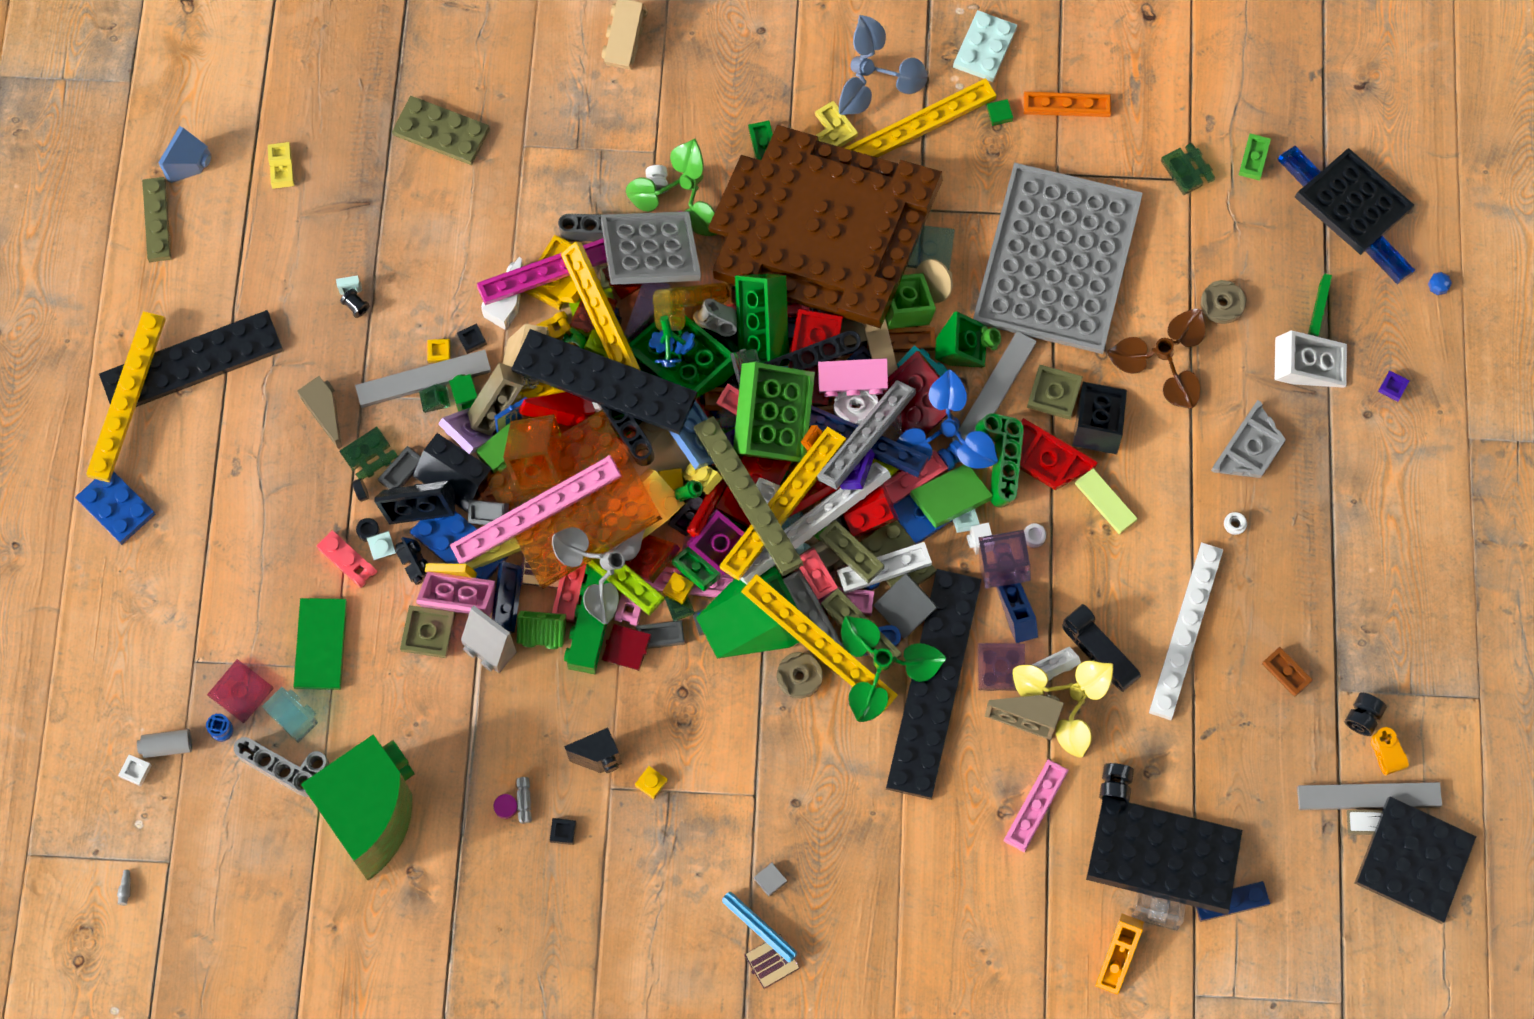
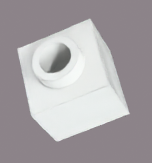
M989 522L971 526L970 534L967 535L968 545L970 548H974L975 555L990 552L994 549V540Z

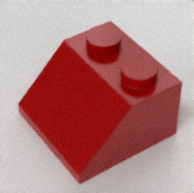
M884 483L843 513L852 536L856 538L899 520Z

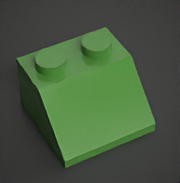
M923 273L903 275L885 317L888 329L930 325L936 307Z

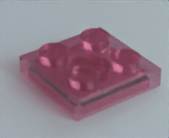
M237 659L208 692L207 696L244 724L274 688Z

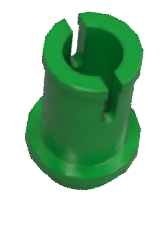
M691 480L685 486L675 489V498L680 502L689 498H698L703 491V487L700 482Z

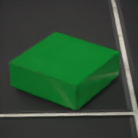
M1008 99L986 105L992 126L1013 121Z

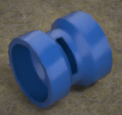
M957 440L951 442L948 448H942L937 452L948 467L947 471L955 468L956 463L961 462L957 456V450L961 444Z
M213 714L206 722L207 731L216 741L224 742L231 738L234 728L225 715Z

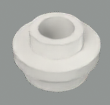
M1232 512L1226 516L1224 527L1228 533L1239 535L1245 531L1247 520L1241 513ZM1231 522H1238L1239 527H1233Z

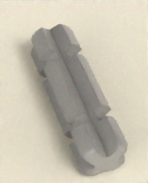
M520 777L516 780L517 789H519L517 791L518 811H520L518 813V820L520 823L525 824L532 821L531 812L529 811L531 810L530 790H528L530 788V780L528 777Z

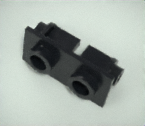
M402 537L401 540L403 542L396 544L395 552L402 565H406L408 562L411 563L404 569L410 581L414 582L415 585H419L423 582L422 578L427 574L425 568L428 561L423 558L420 552L421 547L416 540Z

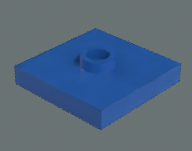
M910 494L893 505L899 518L898 522L916 544L921 543L952 522L951 520L935 528Z

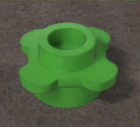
M983 326L981 328V344L983 347H990L994 351L1001 342L1000 332L996 328L988 329L987 326Z

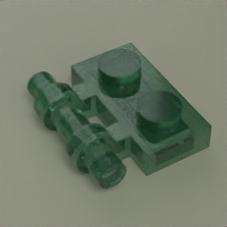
M1189 143L1185 147L1188 151L1186 154H1184L1181 148H1178L1161 158L1162 164L1183 195L1203 185L1200 177H1205L1208 183L1216 178L1212 173V167L1210 164H1206L1202 158V152L1199 148L1196 149L1193 143ZM1194 161L1198 169L1195 170L1190 162Z
M375 427L339 451L352 471L358 467L362 468V470L355 474L358 479L362 478V480L366 477H372L375 475V471L383 466H389L392 464L391 461L398 457L394 450L385 454L384 450L388 449L390 444L378 427ZM375 456L379 457V459H377L370 465L366 463Z

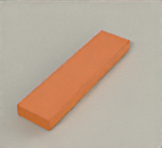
M1024 91L1023 114L1110 117L1111 94Z

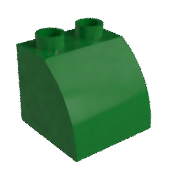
M374 734L301 783L310 799L367 880L374 877L390 862L405 838L412 813V793L405 781L415 775L408 760L394 740H391L382 747Z

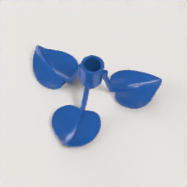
M950 369L947 370L932 384L929 390L931 404L938 410L946 409L948 416L942 422L940 430L926 439L925 432L922 429L911 428L905 431L896 442L928 455L929 461L933 449L928 442L940 434L946 437L956 435L962 443L957 450V456L964 465L971 468L990 467L998 462L995 445L991 437L983 431H973L964 440L959 431L960 421L953 417L950 410L960 411L964 408L967 402V392L958 375Z

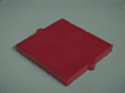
M614 624L609 640H606L607 645L602 660L640 671L644 656L648 654L646 650L652 635Z

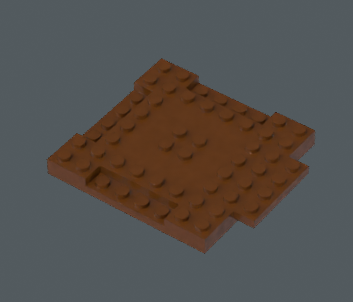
M777 125L762 160L744 155L740 156L709 224V232L727 237L712 269L714 279L735 285V275H786L787 301L881 329L942 184V171L900 160L898 164L821 142L816 135Z

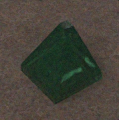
M668 596L664 597L673 622L695 614L688 597L683 604Z

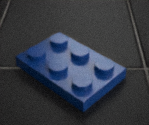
M114 471L110 483L94 479L75 497L121 545L156 515Z

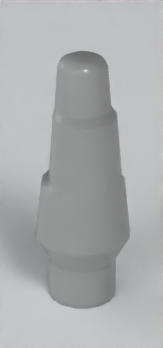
M130 870L123 871L121 885L117 892L118 905H127L128 898L130 897Z

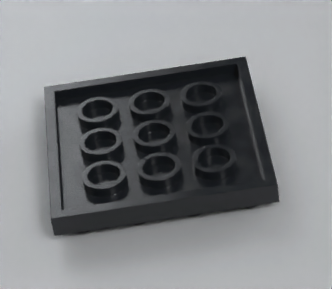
M1350 148L1346 149L1295 195V198L1360 255L1414 207L1410 200Z
M1390 796L1385 802L1354 884L1442 924L1446 920L1477 836Z

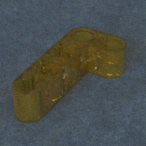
M712 283L656 290L653 295V305L657 329L662 331L660 317L667 315L672 331L682 330L685 326L684 307L703 305L706 299H714L719 303H724L729 299L730 295L728 286L725 283Z

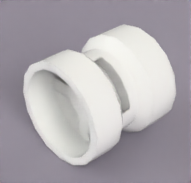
M653 165L646 169V178L651 179L655 183L656 191L668 185L666 180L668 176L667 167Z

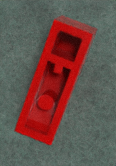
M567 392L524 399L519 408V413L522 415L566 426H584L591 421L596 412L591 401Z

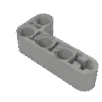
M242 737L234 744V752L242 762L303 797L309 796L304 789L300 788L301 782L309 779L330 764L326 756L319 751L310 753L301 767L250 738ZM250 748L254 753V757L246 751L242 752V750ZM263 758H271V761L268 765L261 766V761ZM323 760V765L320 768H312L315 761ZM283 769H291L287 777H280Z

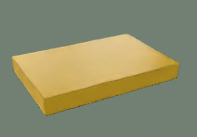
M554 234L538 261L564 252L572 243ZM567 276L527 290L525 293L560 310L564 302L559 299L558 295L573 280L571 276Z

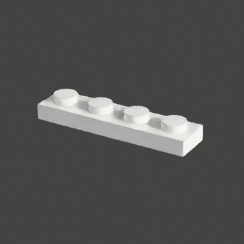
M925 542L876 557L884 564V569L869 584L849 566L837 570V574L844 594L931 566L932 561Z

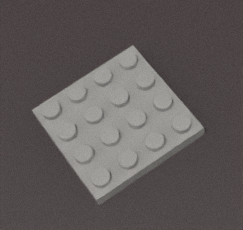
M689 211L601 215V226L611 285L700 281L701 273Z

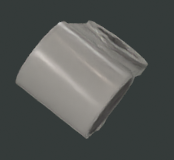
M706 299L703 302V307L693 315V319L698 326L714 331L721 336H732L737 331L736 310L714 299Z

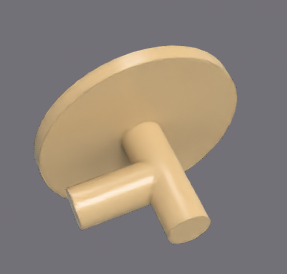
M935 259L921 262L915 274H924L934 303L945 301L950 296L953 288L952 272L942 262Z

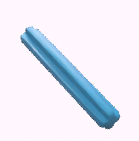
M728 892L723 897L722 902L787 962L790 963L796 958L797 951L732 892Z

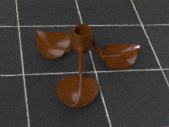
M1201 309L1188 310L1176 316L1169 323L1167 330L1168 336L1171 339H1159L1156 343V348H1152L1149 354H1147L1148 348L1146 343L1138 337L1125 338L1107 351L1112 363L1120 370L1130 374L1140 373L1145 370L1147 366L1146 358H1151L1154 354H1157L1161 360H1168L1174 377L1167 379L1163 385L1165 399L1174 406L1188 409L1194 408L1198 403L1200 383L1197 376L1187 370L1178 375L1172 357L1174 355V345H1178L1181 342L1185 347H1194L1203 341L1205 337V324Z

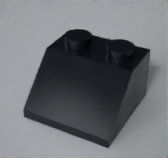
M608 727L564 746L570 762L598 773L604 771L606 773L613 772L619 768L618 765L622 764L619 751Z

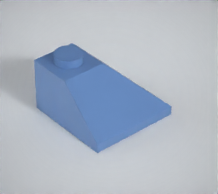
M179 126L158 163L167 181L173 183L200 174L204 167L209 165L211 154L207 145Z

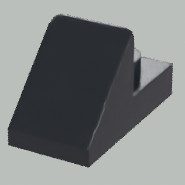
M701 494L698 498H689L683 501L685 504L671 517L668 525L687 537L689 535L687 529L705 496Z

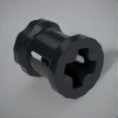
M355 289L348 290L340 300L342 305H346L353 312L355 318L361 317L370 307L367 301H363L357 295Z

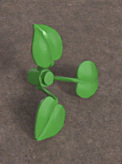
M696 139L678 145L671 152L670 160L672 166L676 171L683 173L678 180L657 191L655 183L645 177L636 178L627 185L625 190L627 197L637 208L647 212L653 211L659 205L657 195L677 184H680L684 189H692L688 203L690 208L684 212L689 211L693 232L703 236L717 235L716 233L709 232L708 228L715 213L711 205L703 201L693 204L696 191L699 189L697 184L702 181L704 170L702 153Z

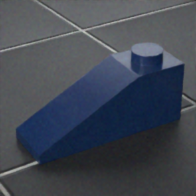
M1014 572L995 577L994 582L1015 642L1020 643L1038 638L1036 616L1017 573Z

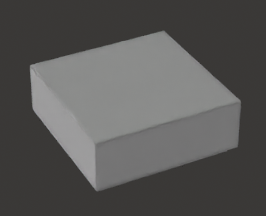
M773 863L769 864L754 877V880L768 897L787 883L785 877Z

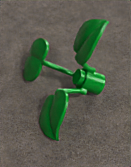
M845 616L843 620L841 638L845 650L855 657H862L868 650L869 653L874 654L873 663L877 668L872 685L868 682H859L849 692V706L858 722L871 721L885 710L888 703V693L885 689L876 686L881 671L889 669L892 662L902 666L906 665L907 675L915 681L923 682L931 679L946 660V657L939 650L921 643L912 644L905 648L903 653L905 661L892 656L888 649L873 650L872 648L880 640L878 627L872 621L864 618Z

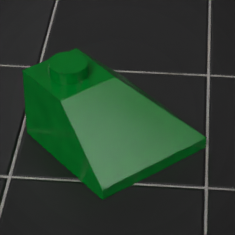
M958 311L954 312L936 338L935 359L949 366L985 367L986 347H983L981 344V328L985 325Z

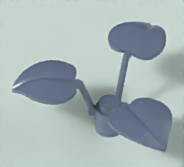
M859 15L858 24L853 36V45L855 50L861 55L854 57L851 61L850 67L856 73V77L849 79L843 87L839 100V114L841 115L858 114L869 107L872 92L869 87L865 86L867 81L863 75L868 76L873 71L897 76L896 87L905 94H913L920 91L927 82L928 74L925 66L916 58L905 59L900 64L899 73L874 66L873 61L868 58L875 54V50H880L884 47L886 33L883 26L871 17Z

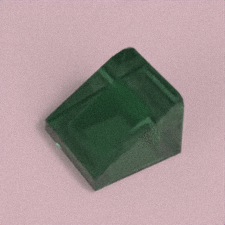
M436 383L419 392L424 413L450 407L447 388L443 385Z

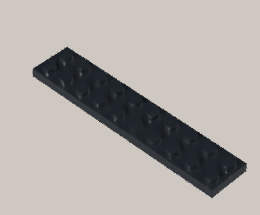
M940 569L936 570L930 598L938 608L925 620L920 643L936 648L946 657V660L931 679L923 682L911 679L886 790L932 800L982 581L980 578Z

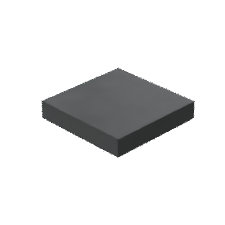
M907 573L873 605L892 626H895L900 631L904 639L938 608Z

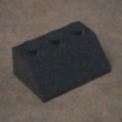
M438 433L435 434L423 450L413 477L423 484L449 481L456 492L455 505L467 513L469 500H478L481 496L480 494L487 489L495 478L492 468Z
M437 481L429 484H415L413 486L386 489L374 498V502L389 525L455 516L456 492L449 481Z

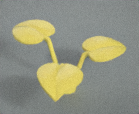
M1084 661L1076 669L1075 676L1077 682L1075 684L1070 683L1055 687H1046L1048 676L1041 668L1027 664L1015 667L1013 669V678L1016 689L1021 697L1044 695V691L1052 692L1070 689V696L1077 700L1078 704L1070 714L1069 720L1062 719L1057 723L1056 736L1060 745L1068 753L1076 757H1083L1090 747L1092 733L1086 722L1081 719L1074 720V716L1085 703L1086 698L1089 697L1096 700L1105 696L1112 682L1113 664Z

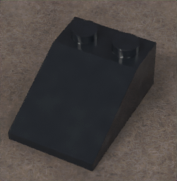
M1082 382L1072 446L1117 455L1123 436L1127 390Z

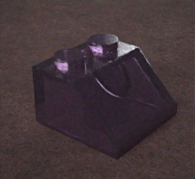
M1024 530L978 537L980 571L985 589L1031 581L1030 561Z

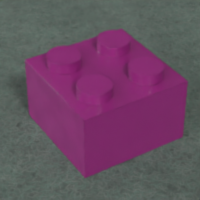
M715 508L701 534L691 537L686 544L724 576L726 572L720 569V564L740 540L744 532Z

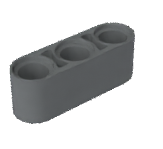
M564 214L559 218L560 235L565 240L594 242L603 238L601 214ZM567 225L574 226L572 229L568 230L564 228ZM588 226H595V227H596V228L593 229V230H587V229H586Z

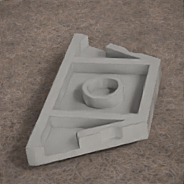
M1257 400L1212 467V472L1261 478L1285 443L1286 439L1276 429L1274 421L1271 417H1268L1259 400Z

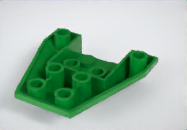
M775 566L759 576L797 608ZM734 579L696 617L717 659L787 649L800 643L741 592L746 586L742 580Z

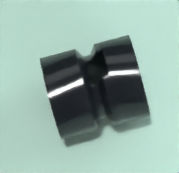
M1361 692L1353 704L1355 709L1350 710L1344 722L1356 733L1363 736H1372L1378 725L1376 720L1381 719L1387 706L1379 698Z
M1118 763L1104 764L1102 779L1105 782L1101 783L1099 798L1103 799V796L1129 803L1131 788L1128 785L1132 783L1134 769Z

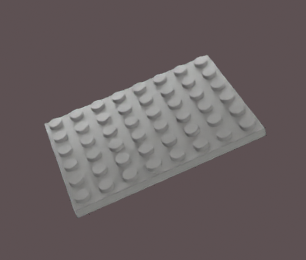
M1014 163L973 319L988 327L1013 333L1020 332L1029 337L1103 354L1143 193Z

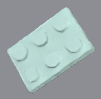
M977 10L953 63V68L993 82L1017 30V24Z

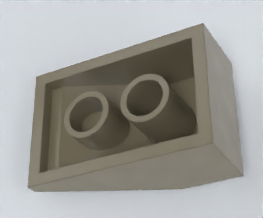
M1053 695L989 700L985 717L1051 740L1064 703L1060 702V699Z

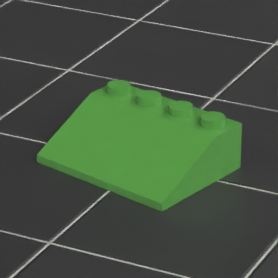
M758 362L742 364L733 445L737 455L800 462L807 453L801 441L809 430L815 372Z

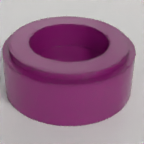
M509 794L498 796L493 804L495 813L503 819L513 817L518 809L515 798Z

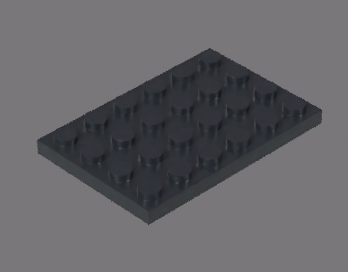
M1103 796L1086 880L1228 915L1243 830L1130 802L1125 803L1122 800Z

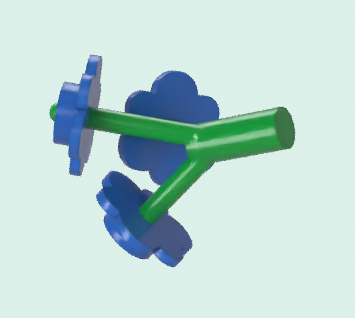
M664 315L660 317L662 331L652 334L649 345L655 348L658 353L666 352V359L655 360V363H662V367L669 369L675 366V362L681 361V359H671L675 340H677L675 353L684 355L694 346L693 339L695 335L685 332L679 337L672 332L669 317Z

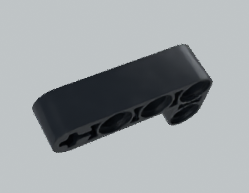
M1081 604L1064 619L1062 628L1091 661L1113 664L1112 683L1120 691L1124 692L1141 677V674L1131 661L1096 626V619L1092 611L1086 605Z

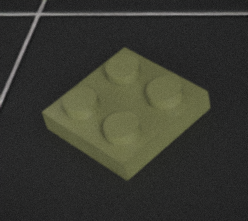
M1039 364L1027 408L1070 420L1083 376Z
M409 605L400 646L401 652L447 658L455 612Z

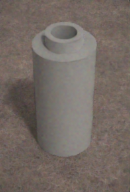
M185 729L141 735V739L137 740L138 753L142 754L144 758L192 752L190 730Z

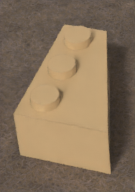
M617 0L616 4L613 3L611 8L613 21L612 25H608L606 37L609 38L607 46L604 45L602 50V58L606 65L632 70L638 49L639 34L642 35L643 27H641L643 16L647 17L648 13L643 3L631 0Z

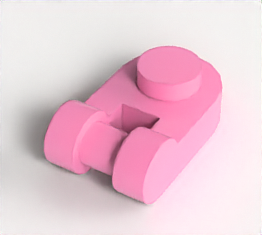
M622 593L616 610L615 621L622 622L624 620L630 622V625L637 626L642 609ZM626 606L634 607L633 613L626 612Z

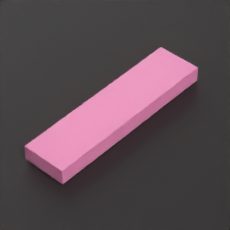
M1049 759L1047 760L1009 829L1004 842L1022 852L1026 851L1069 771L1068 769Z

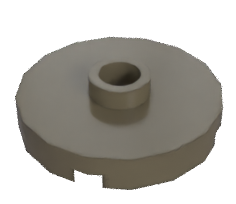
M1219 280L1212 282L1202 293V311L1208 319L1216 323L1227 324L1234 322L1240 318L1245 309L1246 298L1244 292L1231 281ZM1224 301L1226 305L1222 306L1219 302Z
M803 652L792 653L782 659L777 670L778 685L785 694L792 698L802 699L810 697L818 691L822 684L823 671L821 664L812 655L804 654ZM801 673L804 675V678L799 680L795 676Z

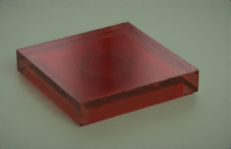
M648 535L642 539L640 550L635 558L625 561L624 564L645 581L654 583L679 552L680 547L676 543Z

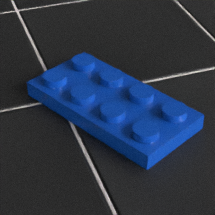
M455 511V516L420 520L410 530V533L443 562L459 564L450 544L476 531L477 528L468 523L465 518ZM508 556L483 567L480 566L473 569L477 572L476 578L488 580L499 568V563L505 562Z

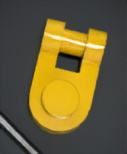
M565 311L558 312L553 317L536 325L548 327L549 336L559 340L563 339L565 334L571 335L569 329L572 325L568 323ZM560 325L561 329L555 331L553 327Z

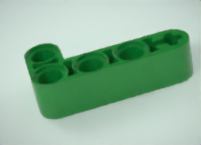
M990 413L976 424L975 430L987 433L995 442L998 462L992 468L990 493L993 497L991 503L998 508H1002L1012 502L1017 496L1024 429L1022 423L1016 418ZM986 423L991 426L992 430L987 427ZM1007 428L1012 431L1013 435L1008 432ZM1005 449L1010 452V456L1005 452ZM1003 470L1007 472L1008 477L1004 475Z

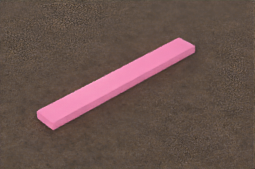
M610 455L450 544L459 564H466L622 477Z

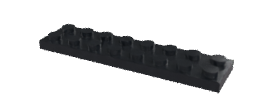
M268 310L155 352L136 407L283 352ZM124 364L99 373L110 404Z
M532 329L529 330L511 368L517 374L680 435L698 395L697 391Z

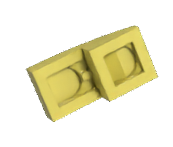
M290 143L269 144L268 161L272 189L294 186Z

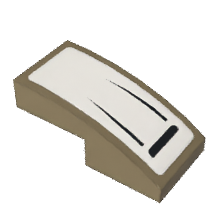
M1347 810L1348 835H1371L1372 837L1382 811Z

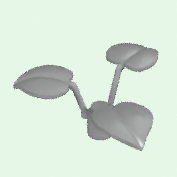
M619 523L612 526L606 534V542L612 548L609 552L603 554L585 552L588 549L589 540L581 529L574 527L566 528L554 533L552 537L554 553L564 565L569 567L580 566L583 556L600 559L601 567L607 570V573L599 580V585H590L583 597L586 610L603 624H608L611 621L619 601L617 588L612 583L604 584V581L614 574V570L622 568L625 561L632 560L638 554L645 527L641 525Z

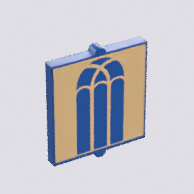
M527 397L510 405L507 409L494 416L497 433L510 422L516 426V424L529 417L519 413V408Z

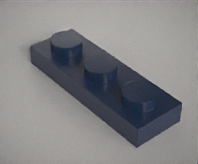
M502 561L499 563L491 619L512 634L515 632L524 566Z
M1264 881L1233 888L1228 915L1269 906L1270 901ZM1196 907L1200 922L1228 916Z

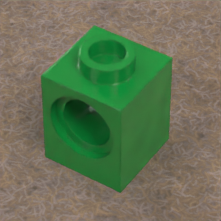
M471 374L457 375L452 380H449L459 412L471 408L477 398Z

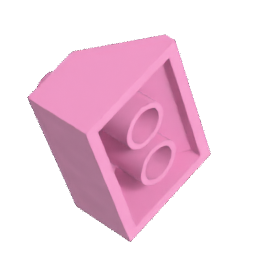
M887 358L818 362L819 393H824V397L838 396L837 392H847V396L860 395V391H869L870 395L883 394V390L888 388Z
M427 571L417 597V604L426 608L468 614L471 608L475 606L490 617L495 597V581Z

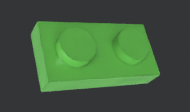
M1249 134L1239 176L1260 181L1271 141L1270 138Z

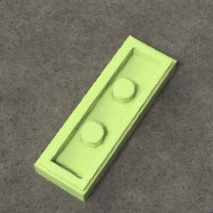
M1091 469L1075 482V485L1119 535L1137 521V517L1094 469Z

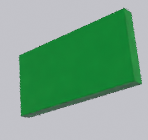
M300 598L294 689L341 690L347 611L346 599Z

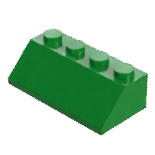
M735 275L738 349L748 363H764L788 354L786 275ZM789 360L782 361L780 366L789 365Z

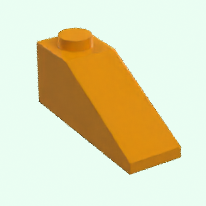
M1123 913L1121 914L1095 984L1096 987L1118 995L1142 933L1144 921Z

